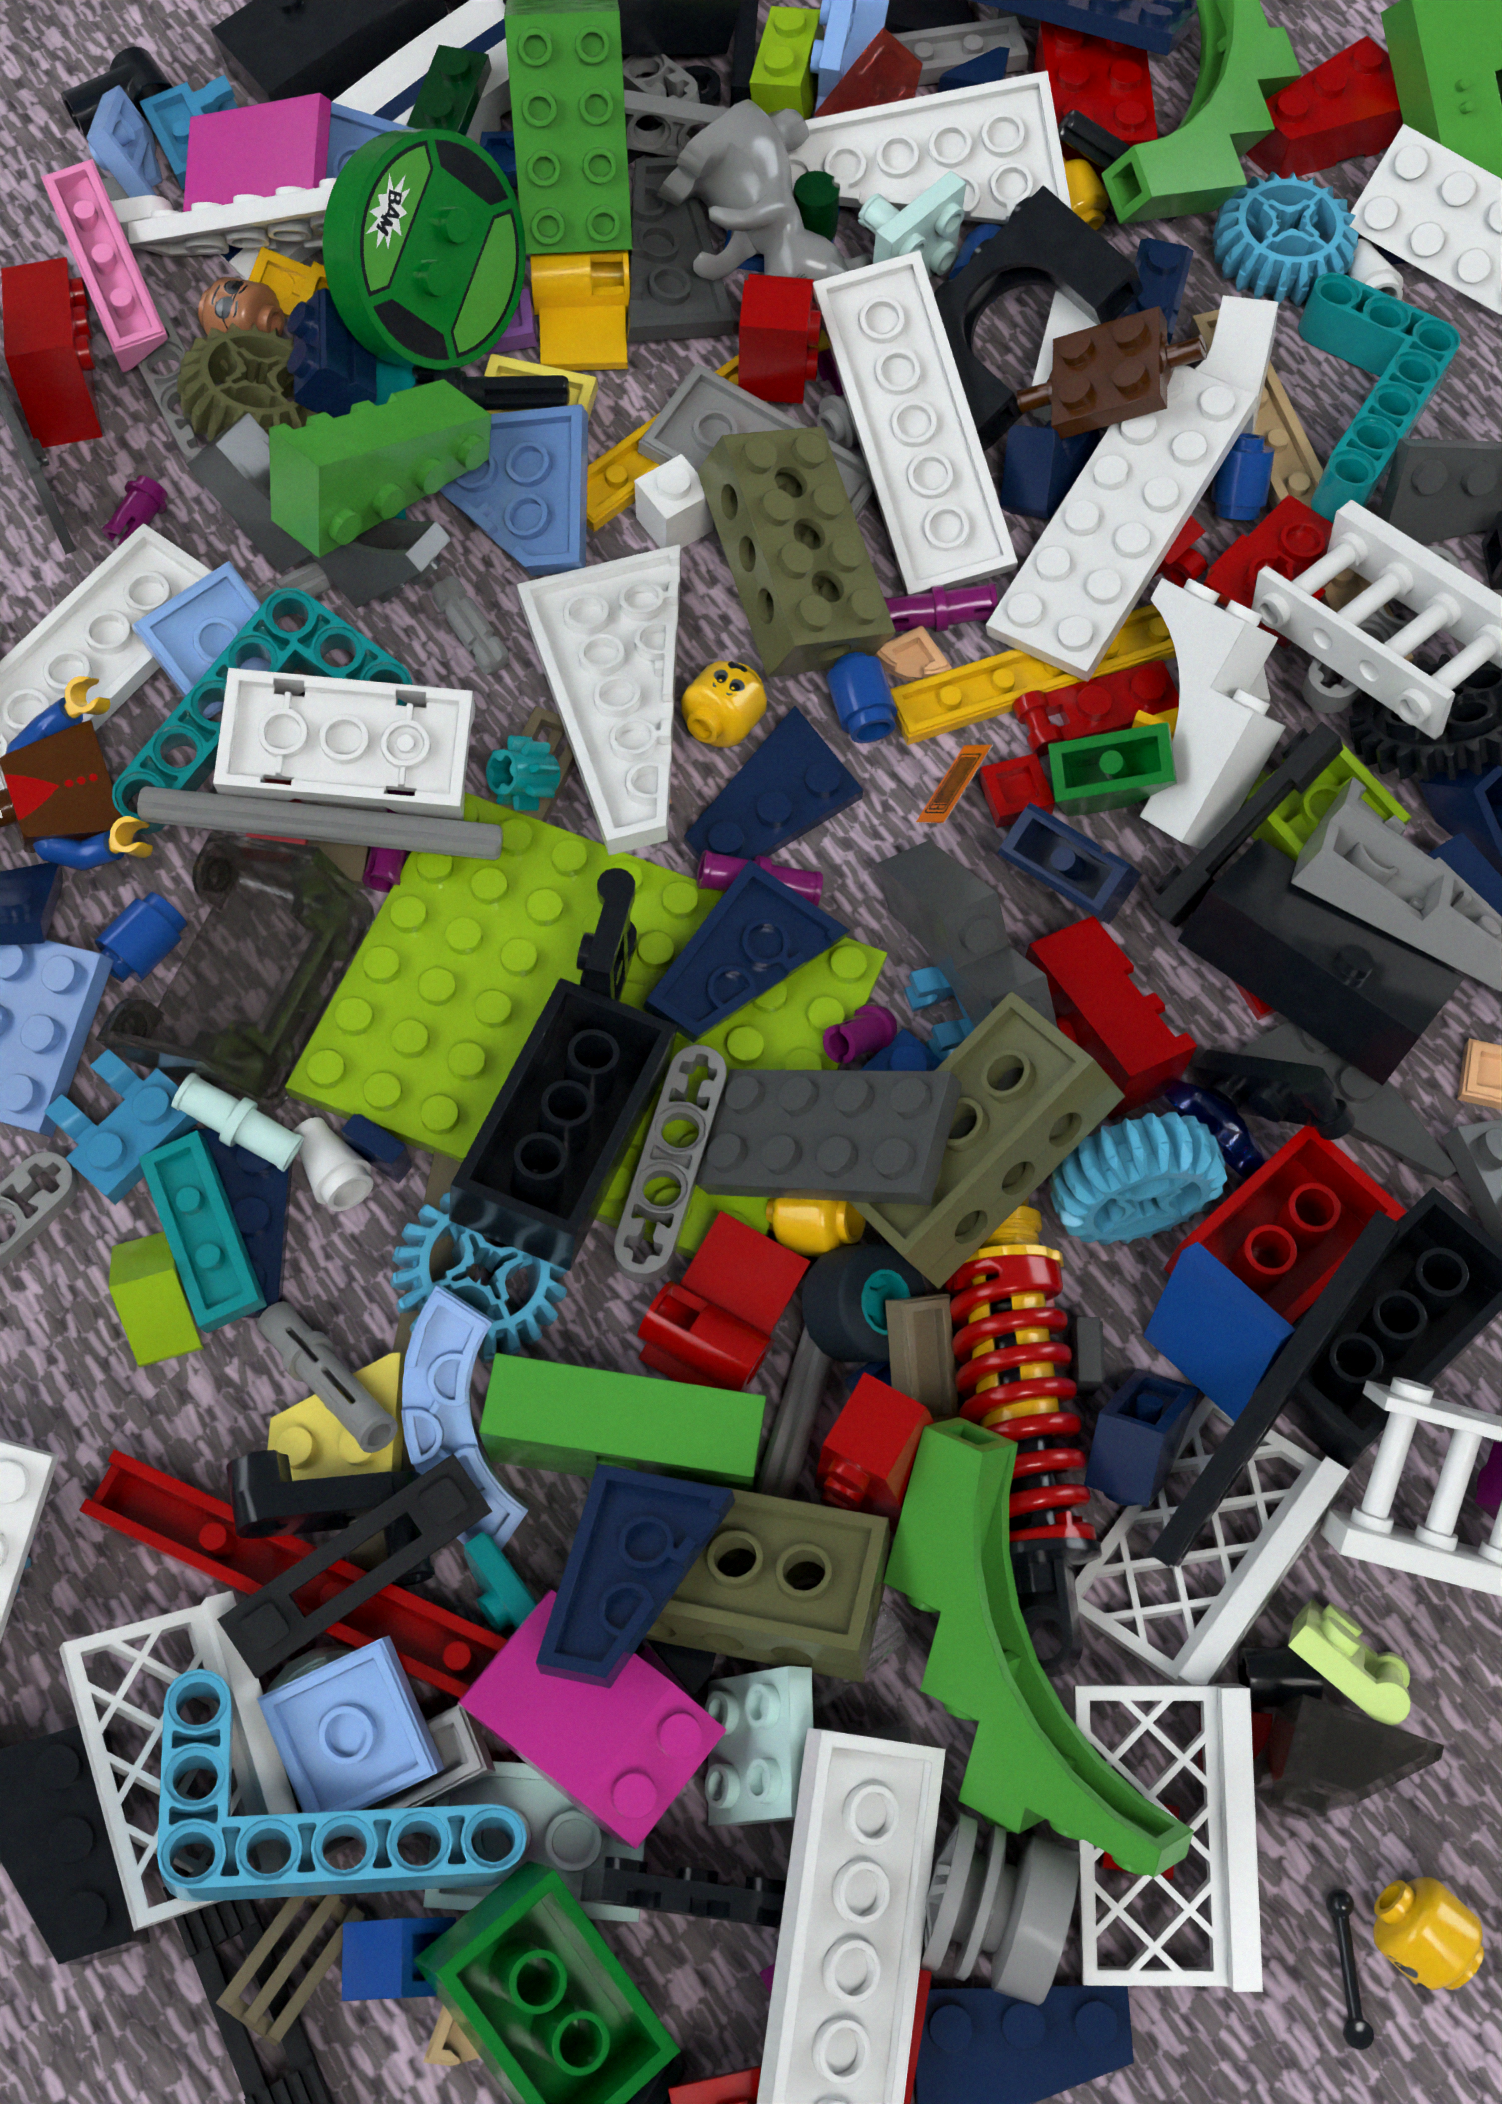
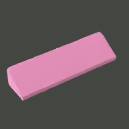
M93 159L41 176L113 352L124 373L133 369L164 343L168 336Z

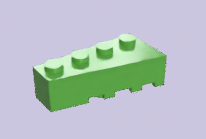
M442 379L392 393L386 404L376 406L369 400L352 404L350 414L333 418L328 413L323 412L307 417L306 426L292 429L286 423L269 427L271 520L315 556L321 558L339 546L349 544L358 535L382 521L395 517L401 510L423 497L436 493L442 486L459 476L480 467L489 458L492 415L446 380Z

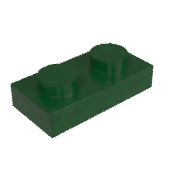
M439 44L406 126L414 129L450 130L466 136L492 70L489 54Z

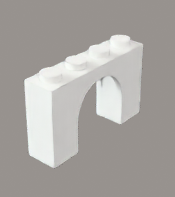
M1055 291L1032 386L1045 383L1049 379L1053 362V339L1096 326L1090 318L1058 291ZM1223 295L1213 342L1207 354V359L1203 360L1195 369L1257 394V408L1241 432L1254 434L1275 338L1279 302ZM1051 405L1033 410V416L1043 418L1048 422L1051 420ZM1110 425L1102 427L1101 429L1107 431Z

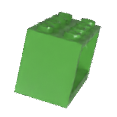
M507 0L504 20L519 209L525 232L526 254L633 249L618 0Z

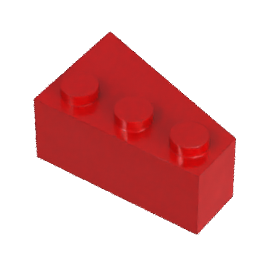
M1366 35L1266 99L1265 102L1275 130L1246 152L1245 155L1266 174L1270 175L1273 171L1281 179H1287L1293 171L1296 177L1334 167L1338 161L1362 154L1364 158L1377 155L1381 149L1390 147L1403 125V119L1389 54Z

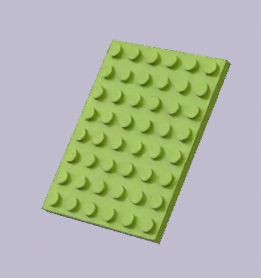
M465 792L463 821L496 824L502 827L503 845L500 857L496 860L411 851L401 871L400 885L394 884L285 1085L288 1096L346 1120H349L354 1113L357 1115L361 1114L403 1143L433 1155L435 1151L463 1162L558 980L563 978L580 985L583 971L578 970L576 964L581 940L585 932L595 934L603 908L597 894V882L600 875L612 868H622L628 871L635 880L636 893L630 921L637 930V945L620 1002L649 1014L651 1013L643 1008L646 999L725 892L706 888L704 890L698 889L697 880L624 852L609 856L606 846ZM845 937L695 1043H692L677 1032L671 1062L682 1049L693 1045H704L716 1050L724 1059L727 1068L726 1082L730 1069L839 1070L843 1060L840 1063H836L828 1057L823 1046V1035L827 1028L853 1018L856 1010L868 1004L886 963L888 953ZM697 1066L693 1074H686L688 1075L689 1093L686 1102L697 1106V1094L702 1081L710 1080L708 1078V1068L704 1066ZM669 1067L595 1218L596 1221L618 1229ZM678 1119L671 1121L665 1126L662 1136L669 1145L675 1148H684L696 1141L699 1132L693 1123ZM668 1177L652 1179L644 1189V1196L651 1204L663 1207L674 1203L681 1194L679 1185ZM696 1185L676 1253L694 1259L720 1211L768 1236L771 1222L766 1220V1208L770 1198L708 1195ZM639 1214L635 1216V1218H643ZM645 1219L646 1230L643 1240L654 1244L653 1235L657 1223ZM672 1223L663 1224V1225L666 1226L667 1228H670L671 1225H672Z

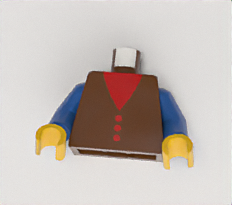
M78 676L69 681L65 688V697L60 698L37 715L7 745L5 755L0 758V776L4 789L0 790V828L16 824L24 852L37 853L44 861L80 871H86L119 860L125 853L138 858H146L153 851L152 845L144 842L132 843L133 836L137 830L148 828L150 824L131 816L122 817L114 806L112 800L113 786L92 721L82 722L83 713L91 715L106 713L110 708L109 698L98 697L88 704L86 693L91 686L97 685L99 679Z

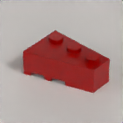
M67 257L1 268L4 356L33 439L38 438L42 448L103 437L92 370L96 369V364L90 340L93 339V331L87 312L91 310V305L83 277L73 278Z
M1094 915L1030 943L1025 958L1046 974L1058 1029L1094 1058L1125 1095L1107 1115L1109 1120L1174 1091L1198 1045L1187 1032L1177 1037L1174 1036L1159 1017V1014L1165 1012V1004L1155 992L1144 997L1132 983L1128 975L1134 972V965Z
M864 1372L823 1443L814 1483L815 1488L824 1492L820 1501L828 1507L889 1518L890 1531L896 1534L923 1427L935 1423L927 1407Z

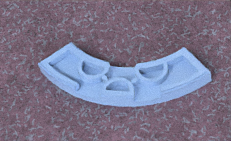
M438 1283L421 1311L412 1332L405 1357L401 1410L404 1438L411 1464L414 1465L416 1472H419L421 1475L450 1455L454 1454L493 1511L456 1538L464 1545L484 1531L485 1534L491 1536L498 1548L502 1550L528 1512L529 1505L516 1496L491 1467L477 1438L472 1417L471 1382L473 1368L482 1341L494 1320Z

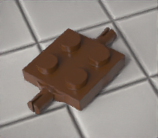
M1160 306L1053 339V362L1049 379L1045 383L1017 390L1016 398L1019 409L1025 414L1028 411L1051 405V427L1058 432L1060 439L1167 409V386L1174 368L1199 360H1206L1207 350L1202 335H1197L1196 337L1169 345L1167 341V320Z

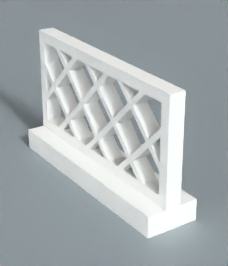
M1207 1396L1204 1397L1190 1418L1170 1473L1198 1469L1200 1476L1214 1455H1204L1199 1433L1212 1413L1231 1426L1235 1423ZM1270 1429L1260 1444L1262 1446L1258 1447L1246 1465L1252 1495L1224 1499L1210 1519L1216 1548L1188 1552L1179 1568H1172L1179 1602L1140 1607L1134 1573L1170 1567L1155 1557L1131 1561L1126 1535L1133 1525L1162 1522L1164 1530L1179 1506L1168 1508L1164 1487L1157 1495L1159 1509L1144 1511L1146 1507L1142 1505L1127 1506L1101 1543L1102 1556L1097 1560L1087 1563L1075 1580L1079 1617L1175 1685H1210V1683H1215L1323 1522L1327 1508L1331 1509L1343 1492L1350 1473L1348 1469L1327 1456L1321 1462ZM1193 1443L1195 1457L1181 1459L1190 1444ZM1280 1457L1302 1471L1290 1489L1262 1493L1254 1460ZM1280 1503L1268 1520L1265 1505ZM1255 1507L1261 1530L1255 1541L1225 1546L1218 1513ZM1119 1547L1122 1562L1106 1565ZM1244 1556L1232 1573L1228 1558ZM1219 1560L1224 1581V1587L1219 1594L1213 1597L1188 1600L1181 1566ZM1125 1575L1132 1609L1104 1613L1083 1597L1096 1578ZM1207 1610L1196 1628H1194L1191 1612ZM1182 1614L1187 1641L1174 1660H1171L1148 1644L1143 1620ZM1134 1621L1137 1635L1120 1623ZM1192 1701L1199 1707L1200 1701Z
M233 1591L206 1597L201 1605L67 1641L62 1643L59 1648L134 1931L221 1902H190L176 1898L149 1908L141 1875L153 1853L157 1855L158 1826L151 1836L128 1824L125 1821L121 1806L133 1782L160 1796V1779L141 1770L157 1739L159 1737L162 1738L163 1713L158 1720L122 1700L140 1668L170 1685L177 1677L182 1675L147 1656L159 1635L187 1628L195 1656L186 1672L196 1670L197 1668L213 1671L221 1676L229 1687L233 1711L231 1781L233 1793L231 1795L230 1816L237 1805L240 1816L298 1813L285 1767L257 1700L258 1697L263 1695L259 1679L254 1677L217 1620L237 1606ZM147 1639L141 1651L127 1645ZM107 1650L133 1664L115 1696L88 1682L82 1660L83 1656ZM196 1697L199 1701L209 1705L212 1718H214L219 1710L217 1702L209 1697ZM94 1701L107 1708L100 1722ZM114 1712L151 1732L133 1765L106 1750L102 1733ZM199 1769L187 1772L178 1789H176L178 1795L184 1799L197 1800L186 1794ZM112 1770L126 1777L119 1791H117ZM266 1840L256 1845L251 1854L256 1871L271 1874L285 1867L290 1859L291 1852L280 1841ZM131 1841L145 1848L138 1863L136 1862ZM205 1845L197 1860L179 1851L174 1858L173 1864L190 1872L188 1878L201 1876L210 1868L206 1863L212 1853V1849Z
M1210 1683V1685L1073 1684L1074 1723L1090 1744L1105 1757L1103 1760L1111 1767L1114 1766L1145 1799L1176 1818L1156 1798L1157 1794L1184 1766L1204 1785V1805L1185 1825L1195 1832L1205 1822L1206 1847L1194 1835L1190 1844L1206 1859L1207 1879L1187 1900L1161 1874L1154 1878L1181 1907L1151 1938L1124 1908L1153 1877L1138 1875L1114 1900L1095 1880L1094 1862L1102 1855L1104 1850L1085 1840H1077L1078 1852L1080 1854L1078 1882L1082 1984L1089 1986L1230 1987L1233 1992H1263L1250 1688L1239 1683ZM1090 1701H1120L1139 1720L1111 1752L1091 1733ZM1131 1701L1158 1702L1144 1715ZM1173 1701H1200L1201 1731L1181 1752L1153 1722ZM1147 1729L1176 1757L1148 1788L1118 1760ZM1201 1747L1203 1773L1190 1761ZM1095 1892L1109 1906L1097 1920ZM1207 1897L1209 1923L1196 1911L1198 1906ZM1118 1915L1146 1945L1126 1966H1097V1937ZM1189 1916L1209 1934L1210 1967H1180L1161 1948ZM1156 1954L1168 1967L1144 1965Z

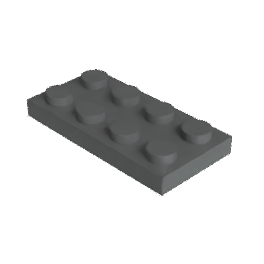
M730 1069L695 1184L708 1195L931 1205L962 1083L951 1071Z

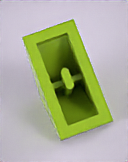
M165 1232L112 1246L108 1288L137 1365L144 1367L204 1349L200 1330Z

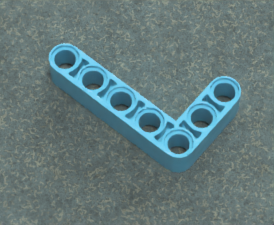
M196 1669L187 1671L177 1677L166 1692L163 1712L157 1858L163 1883L169 1892L180 1900L204 1902L491 1886L504 1882L514 1873L520 1863L527 1839L525 1825L515 1811L504 1805L480 1804L230 1816L233 1711L228 1685L221 1676L213 1671ZM200 1696L209 1697L219 1705V1710L215 1717L206 1724L191 1725L179 1717L182 1707L192 1698ZM195 1769L208 1770L217 1778L216 1786L209 1795L195 1801L184 1799L176 1792L177 1783L184 1774ZM485 1829L498 1830L509 1840L511 1853L501 1861H485L478 1857L473 1850L471 1842L473 1836ZM416 1832L425 1833L433 1838L439 1853L429 1864L422 1866L410 1865L403 1860L398 1852L397 1846L400 1841L408 1834ZM341 1836L353 1837L363 1846L365 1856L354 1868L347 1870L335 1869L327 1863L323 1856V1851L328 1843ZM277 1840L285 1844L291 1852L290 1859L285 1867L271 1874L259 1873L254 1870L248 1862L249 1854L253 1848L262 1841ZM198 1843L212 1849L215 1854L214 1862L209 1870L201 1876L194 1878L182 1877L172 1868L174 1858L187 1845Z

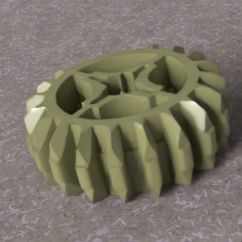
M255 322L249 330H241L237 325L231 323L226 333L211 327L206 339L195 337L190 351H185L184 358L181 360L180 375H178L177 393H179L183 417L191 420L194 434H207L210 442L221 431L248 412L268 435L269 427L286 423L292 429L306 426L307 417L323 413V411L315 413L294 402V400L291 402L286 400L290 396L294 399V375L287 370L288 360L294 349V337L287 340L281 338L277 327L270 333L259 331ZM220 381L223 383L222 385H219V386H216V385H215V384H217V383L220 382Z

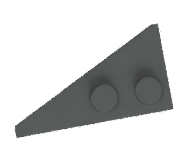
M1290 1020L1235 1053L1323 1068L1334 1085L1332 1095L1334 1098L1344 1100L1355 1117V1124L1347 1134L1364 1143L1366 1140L1373 1142L1402 1158V1164L1421 1174L1435 1176L1442 1182L1457 1172L1455 1165L1388 1080L1383 1086Z

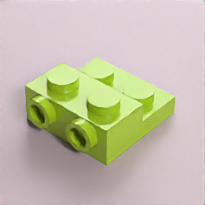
M1342 743L1343 750L1314 782L1302 794L1294 789L1251 836L1256 841L1262 838L1297 863L1300 851L1342 788L1352 777L1359 780L1367 788L1361 799L1384 821L1396 815L1407 825L1411 816ZM1261 770L1241 808L1274 772L1268 775L1264 770Z

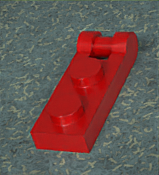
M1163 659L1046 693L1039 690L1030 691L1018 697L1013 702L1012 708L1018 722L1026 724L1030 734L1027 737V743L1032 754L1037 753V756L1041 757L1049 754L1048 744L1131 729L1138 710L1156 715L1179 707V694ZM1060 714L1064 725L1051 724L1048 717Z

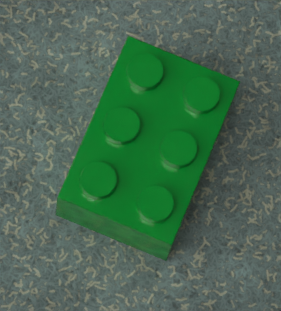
M528 1860L413 1959V1962L513 2104H625L680 2052L676 2043L553 1868Z

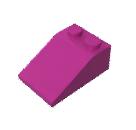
M552 1589L548 1590L457 1703L619 1844L637 1849L727 1729L671 1680L635 1653L610 1689L540 1674L536 1660L557 1593Z

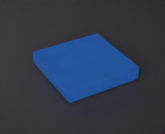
M1196 1242L1182 1250L1143 1337L1226 1415L1236 1422L1296 1332V1329L1199 1242Z

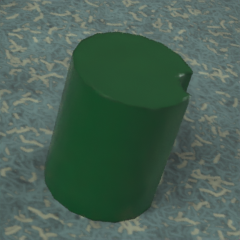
M810 171L801 175L796 180L794 200L800 211L804 229L823 236L831 242L837 232L840 188L834 186L835 177L827 172Z

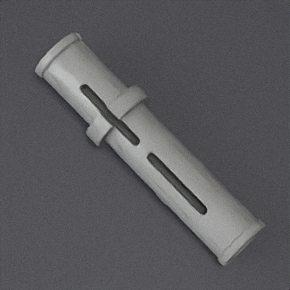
M282 1301L269 1306L258 1319L257 1329L283 1357L282 1363L285 1371L295 1381L305 1382L324 1403L325 1407L357 1440V1443L364 1452L374 1453L385 1448L397 1434L398 1423L335 1356L334 1343L323 1332L313 1331L289 1302ZM302 1348L309 1354V1356L315 1361V1363L312 1362V1360L303 1352ZM337 1388H339L343 1392V1394L351 1401L352 1404H350L345 1399V1397L337 1390Z

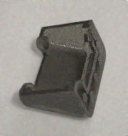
M211 832L196 858L192 874L195 892L211 910L158 1007L144 999L126 998L119 1002L110 1012L96 1040L105 1048L110 1049L116 1056L153 1071L158 1068L170 1078L183 1082L190 1073L194 1072L204 1081L218 1087L240 1101L244 1097L255 1101L258 1104L257 1110L276 1111L290 1097L285 1085L375 920L374 909L369 899L317 846Z

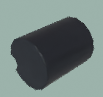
M1289 1646L1239 1649L1237 1656L1239 1684L1250 1688L1251 1708L1318 1706L1321 1704L1323 1675Z

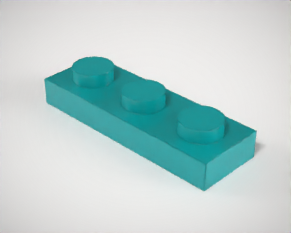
M196 1130L138 1157L198 1328L208 1334L266 1307L267 1303L206 1138Z

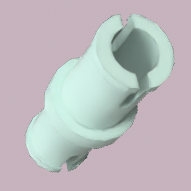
M194 1072L190 1073L183 1081L172 1101L171 1106L185 1112L197 1121L220 1133V1142L229 1147L237 1143L276 1165L283 1172L293 1162L305 1139L299 1133L295 1134L257 1111L258 1104L248 1097H244L240 1101L218 1087L204 1081Z

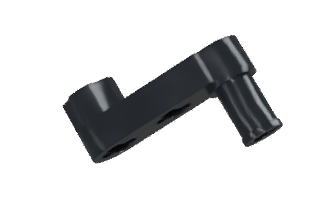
M276 1450L252 1452L243 1457L233 1459L226 1465L236 1535L247 1539L346 1529L422 1476L419 1472L388 1471L292 1481L289 1456ZM408 1512L383 1529L388 1559L423 1535ZM427 1557L391 1584L395 1586H410L433 1578L432 1575H435V1569L432 1566L431 1557Z

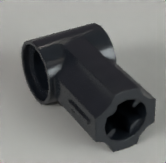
M135 46L126 48L119 52L112 60L109 72L60 93L65 108L81 135H88L102 94L118 85L122 87L144 120L147 119L139 101L173 88L147 50Z

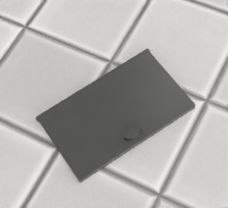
M0 379V410L65 554L76 551L75 546L40 468L42 465H50L38 438L32 439L33 442L29 443Z

